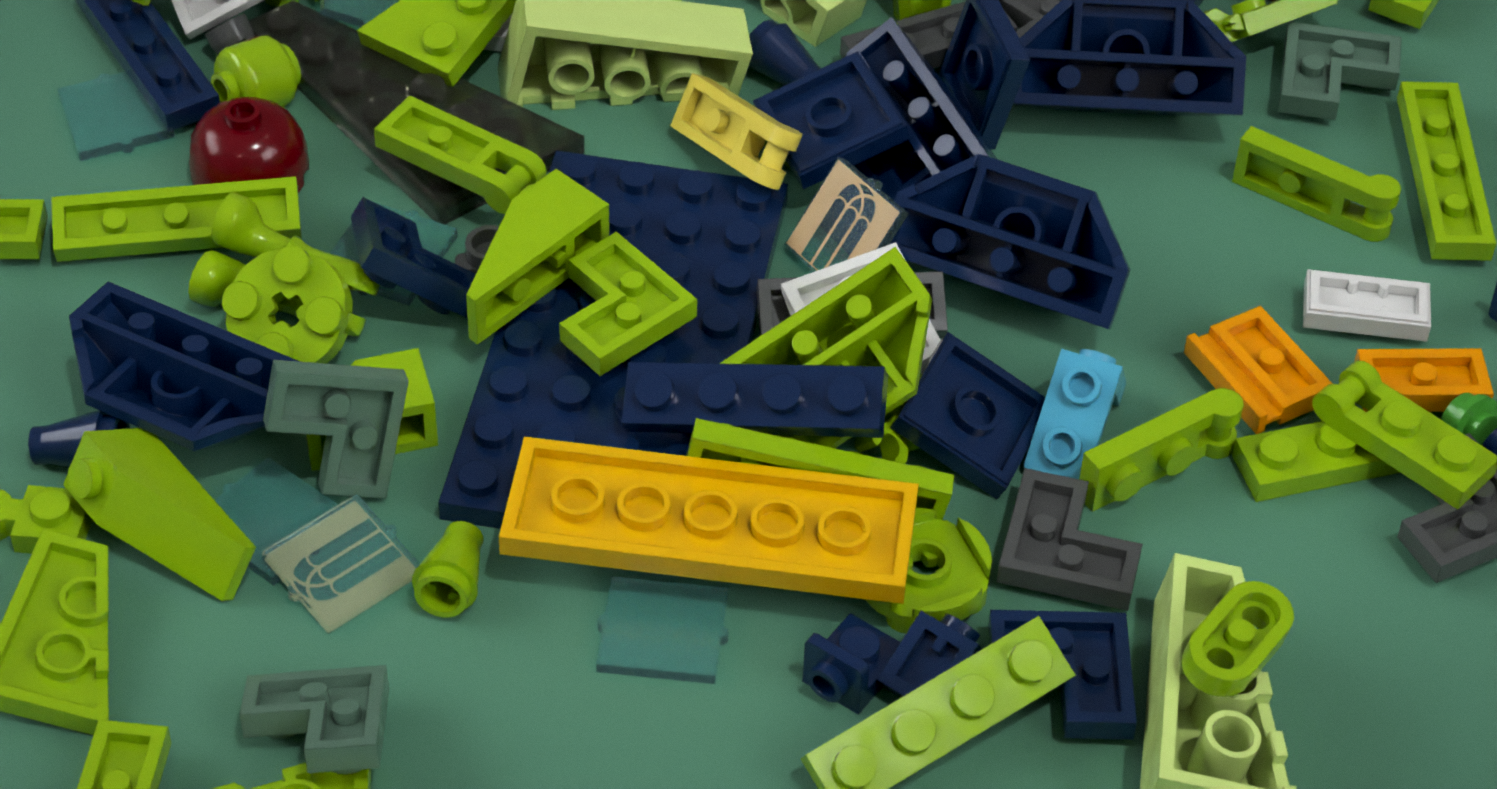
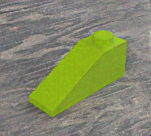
M554 169L535 184L526 186L518 196L513 198L466 294L469 339L478 345L569 278L568 260L609 236V204L558 169Z
M141 428L84 431L63 486L92 520L101 528L219 600H233L256 548L251 540L157 435Z

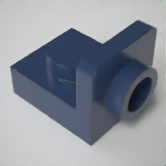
M920 611L877 681L883 688L901 698L982 650L980 645L976 643L980 634L971 626L946 613L942 620L938 621L925 612Z
M850 613L827 639L817 633H813L805 642L802 682L809 685L824 700L838 702L859 715L883 688L877 679L901 642Z

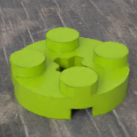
M286 246L282 249L267 251L247 263L236 276L234 283L225 289L222 296V307L226 313L228 332L300 362L327 364L338 354L348 334L344 331L348 324L349 313L352 314L353 299L347 282L332 264L299 247ZM284 298L291 301L300 298L303 304L296 310L299 321L293 326L285 321L277 322L275 314L279 310L278 304Z
M916 508L904 604L866 600L878 613L886 616L887 624L892 629L900 633H907L920 611L925 612L938 621H941L946 613L962 621L970 615L981 611L985 606L992 556L985 538L969 522L958 517L957 525L947 520L936 519L937 510ZM922 560L926 567L938 566L939 569L934 574H919L913 571V562Z

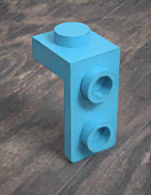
M1061 349L1024 462L1025 468L1075 479L1080 478L1083 453L1100 444L1112 405L1119 406L1123 396L1126 379L1123 366L1116 365V359L1090 349H1080L1079 354Z

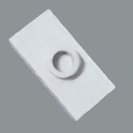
M1307 269L1304 281L1303 328L1427 342L1431 329L1430 283Z

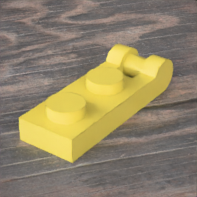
M695 73L691 74L670 125L749 179L775 190L780 189L786 172L782 170L789 151L795 152L803 136L801 132L780 123L714 80ZM767 141V144H766V146H765V148H764V151H763V153H762V155H761V158H759L758 155H759L761 149L763 148L765 142Z

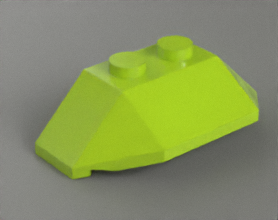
M894 247L719 364L883 366L888 374L886 415L917 394L932 298L903 256ZM776 435L836 448L852 438Z

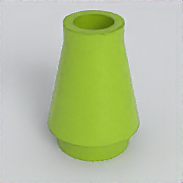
M456 521L449 524L443 537L414 571L412 576L414 596L419 606L426 612L437 617H454L475 602L478 594L480 550L484 541L482 532L475 525L465 521Z

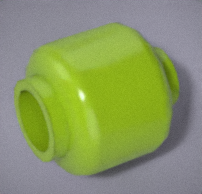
M268 35L255 36L221 50L215 59L214 74L211 76L210 83L219 94L220 103L238 97H259L274 101L280 106L285 107L295 97L297 85L301 80V69L298 59L289 46L280 43Z

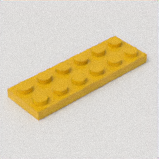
M524 436L498 537L499 554L904 604L919 484Z

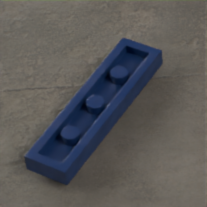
M75 0L168 132L199 121L205 112L220 103L217 91L151 2L149 6H144L131 0Z
M628 362L621 424L627 432L692 433L695 420L698 418L771 435L883 438L888 374L883 366Z

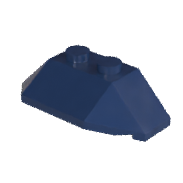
M1061 0L1019 38L1031 60L1013 105L1058 110L1173 116L1243 115L1246 55L1235 44H1232L1192 0Z
M893 17L889 18L846 53V56L857 51L859 52L908 127L909 140L854 165L865 183L892 206L898 191L917 184L970 157L983 154L997 159L949 88Z
M983 154L970 157L897 192L893 207L900 213L881 241L879 248L896 242L907 261L937 271H943L945 274L1106 329H1111L1131 269L1097 192Z
M109 281L69 315L85 404L192 451L233 443L265 428L263 416L273 360L298 361Z

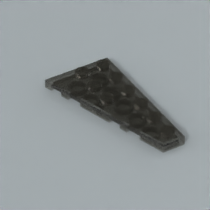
M294 0L249 20L255 36L268 35L290 47L298 59L301 69V80L297 88L440 227L487 203L484 197L375 146L374 128L409 95L534 152L544 162L547 172L550 170L556 151L577 154L585 153L583 135L461 78L454 87L448 86L439 75L432 73L423 74L362 45L356 29ZM499 168L495 169L496 171H499L503 174L507 173Z

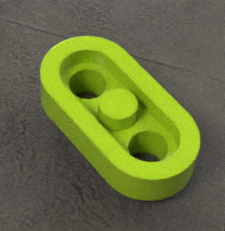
M1246 581L1235 585L1192 633L1182 656V668L1187 679L1196 688L1212 696L1230 697L1244 691L1282 646L1292 627L1294 610L1288 598L1277 588L1263 582Z

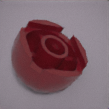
M238 97L221 102L205 112L191 135L189 166L192 182L194 185L296 176L299 193L305 184L304 174L307 170L309 171L308 146L304 133L292 114L274 101L259 97Z

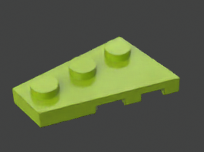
M400 0L356 31L362 45L448 86L454 87L513 13L516 0Z
M43 529L0 624V711L94 735L98 719L109 720L108 545Z

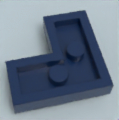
M362 197L351 215L360 266L367 277L385 288L394 289L398 285L417 294L419 300L435 312L447 315L450 311H453L468 319L466 294L475 277V273L422 248L415 222Z
M990 610L988 623L989 645L1040 616L1076 676L1060 685L1064 738L1134 740L1137 718L1126 613Z

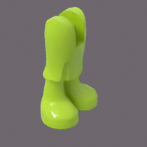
M230 193L220 203L215 213L211 237L216 245L255 258L270 250L282 249L286 246H296L332 264L344 277L350 290L362 291L373 296L377 295L380 285L367 277L360 263L310 247L299 236L288 238L277 233L264 224L256 203L248 197L238 193ZM214 250L205 252L197 261L192 271L188 289L189 298L203 306L216 307L222 304V296L225 289L234 283L236 276L245 264ZM284 298L278 304V312H285L297 317L296 310L303 305L301 299L298 298L291 301ZM349 313L348 324L344 332L348 334L347 336L359 337L366 319Z

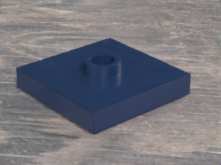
M966 0L939 76L990 149H995L1031 59L999 0Z
M858 51L753 100L755 107L780 123L790 126L803 134L795 152L789 151L785 160L803 190L827 179L838 159L850 168L910 139L907 124Z
M947 332L938 343L920 374L917 394L903 403L890 428L995 499H998L1007 489L1031 444L1045 397Z

